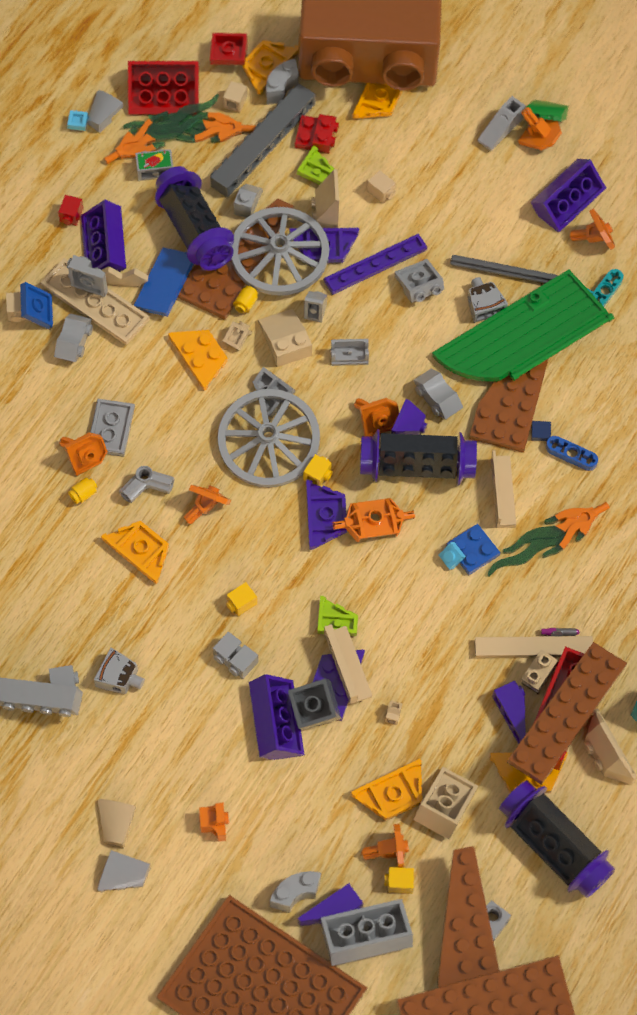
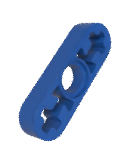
M551 436L547 440L546 450L549 454L587 471H592L597 467L598 456L594 452L558 436ZM554 443H557V444H558V446H556L555 448H552V445H553ZM571 449L575 450L577 452V456L570 457L568 456L567 451ZM589 458L592 459L590 464L586 463Z

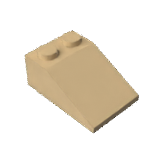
M333 170L315 190V197L311 198L312 208H315L312 218L322 228H338V170Z
M293 309L258 320L277 367L312 356L311 341Z
M442 767L413 820L450 839L478 786Z

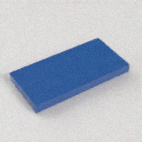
M162 248L148 276V281L145 282L134 304L136 308L141 311L168 317L194 265L188 260L186 252Z

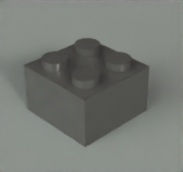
M322 679L288 690L299 729L307 730L341 719L330 680Z

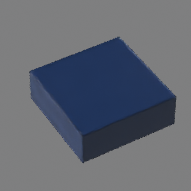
M532 421L531 440L547 441L551 437V422Z

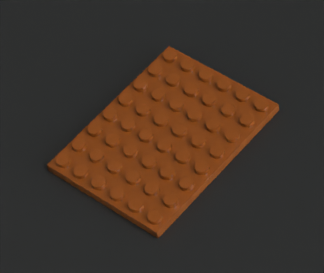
M229 895L158 994L157 999L179 1015H350L367 991V987L338 967L332 966L329 961Z

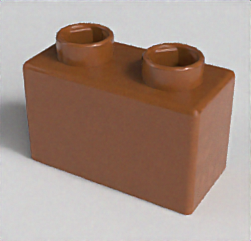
M302 0L299 29V78L302 80H315L324 86L330 87L341 86L348 82L387 84L393 89L402 91L411 90L418 86H434L437 82L440 52L442 0Z

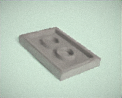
M105 399L97 400L90 433L102 436L108 451L107 454L125 456L135 404Z

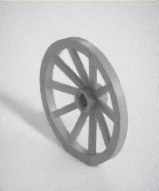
M287 207L263 209L247 217L234 233V243L232 245L234 254L231 258L233 267L244 283L259 292L270 295H290L301 292L312 286L326 269L329 259L327 236L320 224L302 211ZM282 217L279 234L273 232L265 222V219ZM287 218L304 223L288 236L285 235ZM259 223L271 239L247 234L246 231L254 224ZM309 228L319 239V241H292ZM241 239L267 245L238 254ZM293 248H321L322 253L319 263ZM269 252L250 274L240 262L241 260ZM289 254L315 268V270L302 280ZM275 257L272 285L255 279L268 262ZM282 258H284L296 283L278 285Z
M262 389L242 396L228 408L219 425L218 446L225 465L237 478L258 487H278L289 484L303 475L304 470L314 455L318 454L320 430L313 411L299 397L283 390ZM265 399L283 400L284 402L273 421L269 423ZM259 400L263 424L261 425L243 411L242 408ZM289 404L297 407L305 415L276 427ZM237 413L257 430L227 429L232 418ZM309 422L312 430V439L280 432ZM267 432L273 433L271 437L264 436ZM226 436L256 437L229 455L226 447ZM280 440L309 445L311 448L305 460L301 462ZM261 443L248 473L234 463V459ZM274 445L297 466L296 469L279 476ZM266 447L269 450L273 478L254 476Z

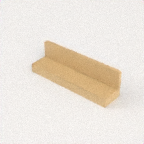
M492 450L491 470L496 528H516L510 456H496V451Z
M332 624L324 626V635L349 703L353 704L371 698V690L347 627L333 629Z

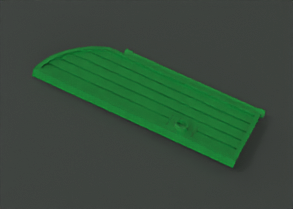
M568 269L432 352V357L444 368L461 377L493 382L500 381L510 375L512 380L515 381L521 375L615 318L612 313L607 312L583 283Z

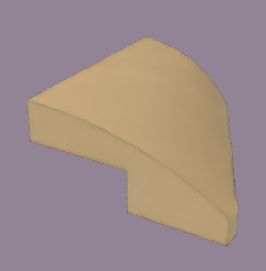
M99 799L98 805L104 843L124 849L136 806Z

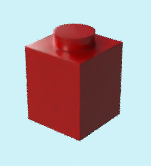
M65 195L58 211L59 221L65 225L77 226L84 209L82 199Z

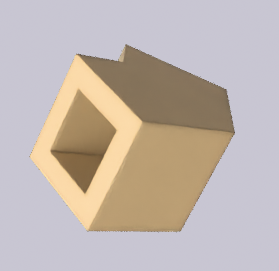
M390 701L385 722L398 724L402 703Z

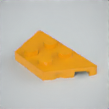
M262 40L248 55L242 68L257 94L260 95L266 89L268 77L278 65L292 60L299 53L298 45L288 47L285 46V43H273Z
M367 83L353 112V118L392 116L402 90L393 89L387 84Z
M209 330L168 333L169 339L204 391L207 390L209 383L213 378H216L219 370L228 361L227 356Z
M137 521L130 526L118 528L116 532L108 535L105 533L101 536L105 543L155 584L158 583L169 549V543L142 521Z
M568 752L565 755L560 770L553 769L542 785L507 763L512 753H490V759L497 767L498 773L505 781L510 793L526 780L536 789L546 786L547 790L545 793H551Z
M421 759L351 791V796L385 821L422 803Z

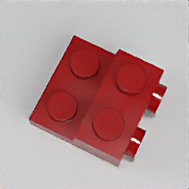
M212 33L210 64L245 65L248 48L247 33Z
M319 114L318 118L302 115L295 148L311 150L313 146H316L318 152L330 154L331 147L334 148L336 137H333L334 133H338L339 122H336V117Z

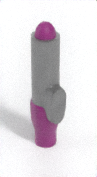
M551 627L541 629V635L576 636L580 633L576 628Z

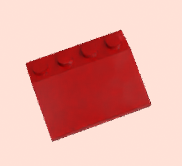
M128 61V115H199V61Z

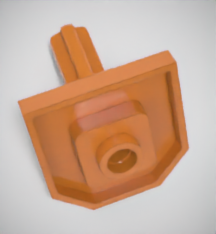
M529 107L521 111L522 116L529 125L519 138L518 143L538 150L554 146L562 134L558 121L547 120L542 117L538 118Z
M594 208L589 211L594 222L587 225L586 229L572 230L570 233L572 241L588 240L589 243L605 241L610 250L615 248L611 235L613 232L609 222L605 223Z
M357 398L354 403V407L361 412L364 436L373 437L377 429H379V434L392 430L399 415L398 404L395 401L383 398L368 403L363 399Z
M90 432L75 440L62 437L59 443L61 447L65 448L76 476L101 464L108 452L102 436Z
M190 485L189 490L198 495L195 500L196 505L184 516V519L189 524H193L203 513L207 514L218 502L230 505L231 499L224 497L223 494L219 493L220 489L209 485L208 488Z
M394 824V838L378 841V845L363 848L362 855L365 860L377 857L385 859L397 858L398 868H404L405 852H409L408 840H403L400 824Z

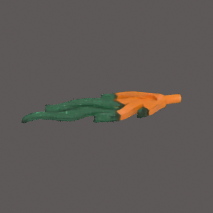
M216 94L206 103L186 105L179 109L172 117L161 122L157 121L166 118L168 111L154 115L142 125L136 135L137 127L134 126L125 134L120 145L115 148L116 151L104 157V160L108 164L119 157L120 159L136 158L135 153L156 151L159 148L165 147V142L146 145L155 141L173 139L184 134L194 123L203 120L204 115H195L183 124L179 123L191 114L212 107L218 100L219 94Z
M198 111L197 116L202 119L186 113H170L160 116L148 115V119L153 122H174L166 125L153 124L148 132L156 135L186 133L189 135H176V140L192 143L201 142L211 138V143H219L240 135L242 132H253L256 125H242V122H238L218 112ZM132 121L123 125V129L141 128L145 122Z
M605 502L596 508H570L559 512L551 518L545 519L544 524L546 525L555 524L563 520L566 521L555 526L539 527L526 532L514 545L503 549V553H514L525 544L531 543L529 547L520 554L498 560L490 568L488 576L490 577L501 567L525 564L538 552L547 547L556 546L544 552L542 558L558 554L568 546L578 531L579 534L575 541H581L589 532L592 523L597 519L598 515L610 508L609 504Z

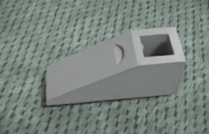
M511 96L496 113L477 142L492 151L524 118L521 111L526 108V105Z

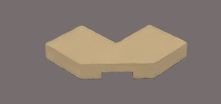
M111 267L102 269L106 274L108 285L137 287L148 281V275L136 268L124 274Z

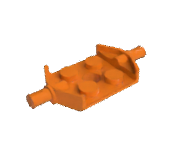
M391 498L351 503L344 520L332 522L334 530L345 528L357 542L364 538L395 534L397 537L400 533L402 522L405 519H414L415 513L414 510L403 512ZM371 514H377L380 520H373Z

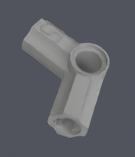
M140 466L136 470V474L119 490V494L130 503L145 489L149 488L169 494L172 491L175 478L152 471L148 466ZM142 476L149 477L147 479H141Z

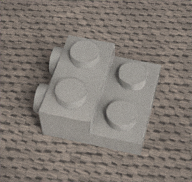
M73 255L72 258H69L67 268L71 286L105 297L108 292L105 272L99 268H92L91 260L86 257Z
M428 259L394 272L395 278L402 285L404 294L411 303L415 301L422 302L427 296L432 294L439 295L444 290L443 278Z

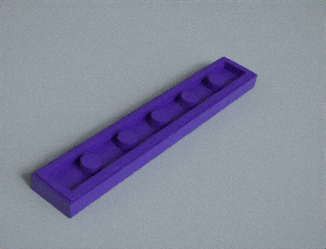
M418 233L325 277L324 283L331 294L334 295L427 251V245Z

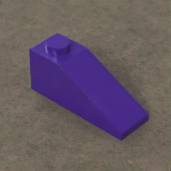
M512 681L495 689L492 698L519 745L526 735L525 692L521 685L518 686L516 681Z
M348 883L300 916L298 924L300 926L321 924L322 917L363 908L364 903L350 883Z

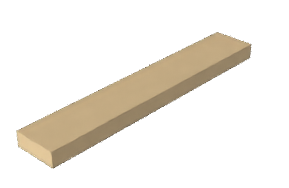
M593 636L475 637V658H536L540 650H543L552 657H561L565 646L585 654L593 643Z

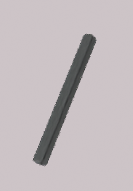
M452 255L450 262L453 266L540 283H547L558 276L556 274L458 255Z

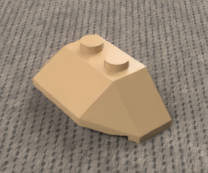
M595 709L584 741L585 750L593 756L594 765L598 771L602 772L603 776L626 784H634L637 775L626 759L599 709Z

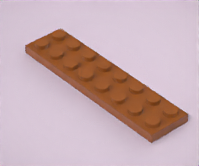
M593 642L509 757L507 763L542 785L625 669L627 662Z

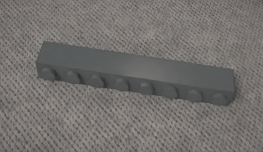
M299 83L295 88H291L287 96L278 102L276 108L267 114L266 119L262 123H258L255 130L245 137L244 142L234 149L232 155L229 158H225L222 165L212 172L210 176L211 187L228 198L301 120V116L306 115L315 105V94Z

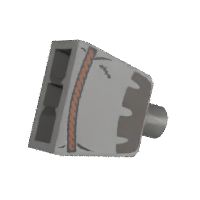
M480 277L471 281L473 288L468 290V303L474 323L486 320L508 306L507 301L493 282L483 284Z
M110 648L94 678V683L97 688L126 694L130 686L141 689L145 679L136 675L138 667L135 662L115 649Z

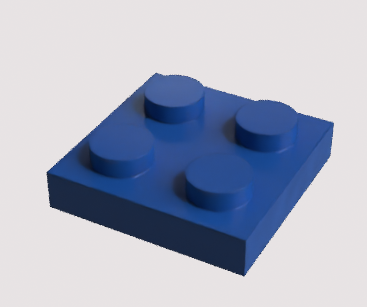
M27 282L20 284L21 317L46 329L53 327L52 294Z
M478 523L446 544L447 547L451 542H455L466 556L459 564L468 575L500 556L501 553Z

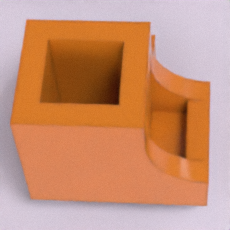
M215 803L209 807H199L201 833H213L217 837L218 842L226 841L225 824H229L228 812H224V803Z

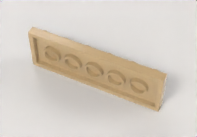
M64 258L41 282V287L86 318H90L97 326L127 345L150 320L149 316L109 288H107L106 296L103 297L71 286L70 278H68V260Z

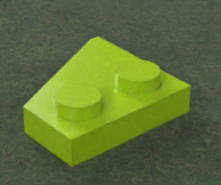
M313 146L298 168L297 175L320 185L335 169L329 165L325 157L321 156L318 148Z
M320 596L317 633L324 634V626L332 624L333 629L346 626L350 636H357L358 615L345 610L339 604L335 605L326 600V597Z

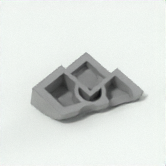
M98 90L87 119V124L101 133L112 122L111 118L123 108V102L104 91Z
M264 367L253 381L256 390L277 389L294 394L296 391ZM265 399L267 415L273 417L279 411L284 401Z
M111 850L97 890L104 892V890L110 889L123 890L127 887L141 888L144 886L150 871V864Z

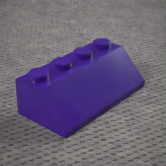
M577 159L530 203L539 218L557 232H560L606 189V186L591 159Z
M104 199L81 215L84 257L91 260L92 268L102 270L111 267L118 272H122L126 269L121 206Z
M264 674L250 681L249 688L259 757L278 760L305 755L301 729L298 728L288 690L294 689L293 680Z

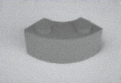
M295 59L281 63L269 75L266 85L267 105L277 104L281 99H284L288 90L298 85V69Z
M71 313L65 317L61 334L56 342L54 357L76 362L79 357H83L87 336H90L93 330V325H90V318Z
M429 369L413 380L416 385L415 390L417 394L425 399L435 416H441L446 420L463 408L457 392L452 390L446 383L440 372Z
M307 871L286 878L273 892L270 899V908L290 913L293 906L300 900L307 898L315 899L321 881V873Z

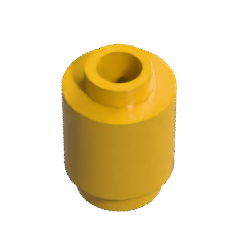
M251 286L242 288L233 302L235 310L242 314L249 313L258 299V291Z
M85 477L72 486L68 494L75 504L83 503L97 493V484L92 478L88 479Z

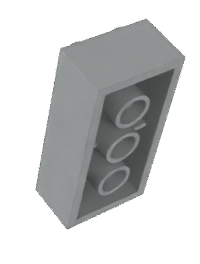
M402 899L321 918L322 933L332 966L413 947V934Z

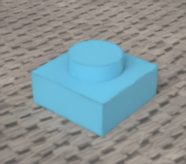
M70 110L67 123L68 129L85 131L88 112Z
M451 542L439 554V557L449 570L454 569L466 557L455 542Z

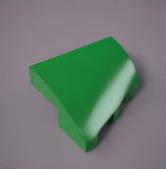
M533 100L527 106L538 118L542 117L543 119L554 121L567 120L568 105Z

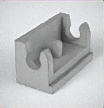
M368 339L331 340V366L369 365Z

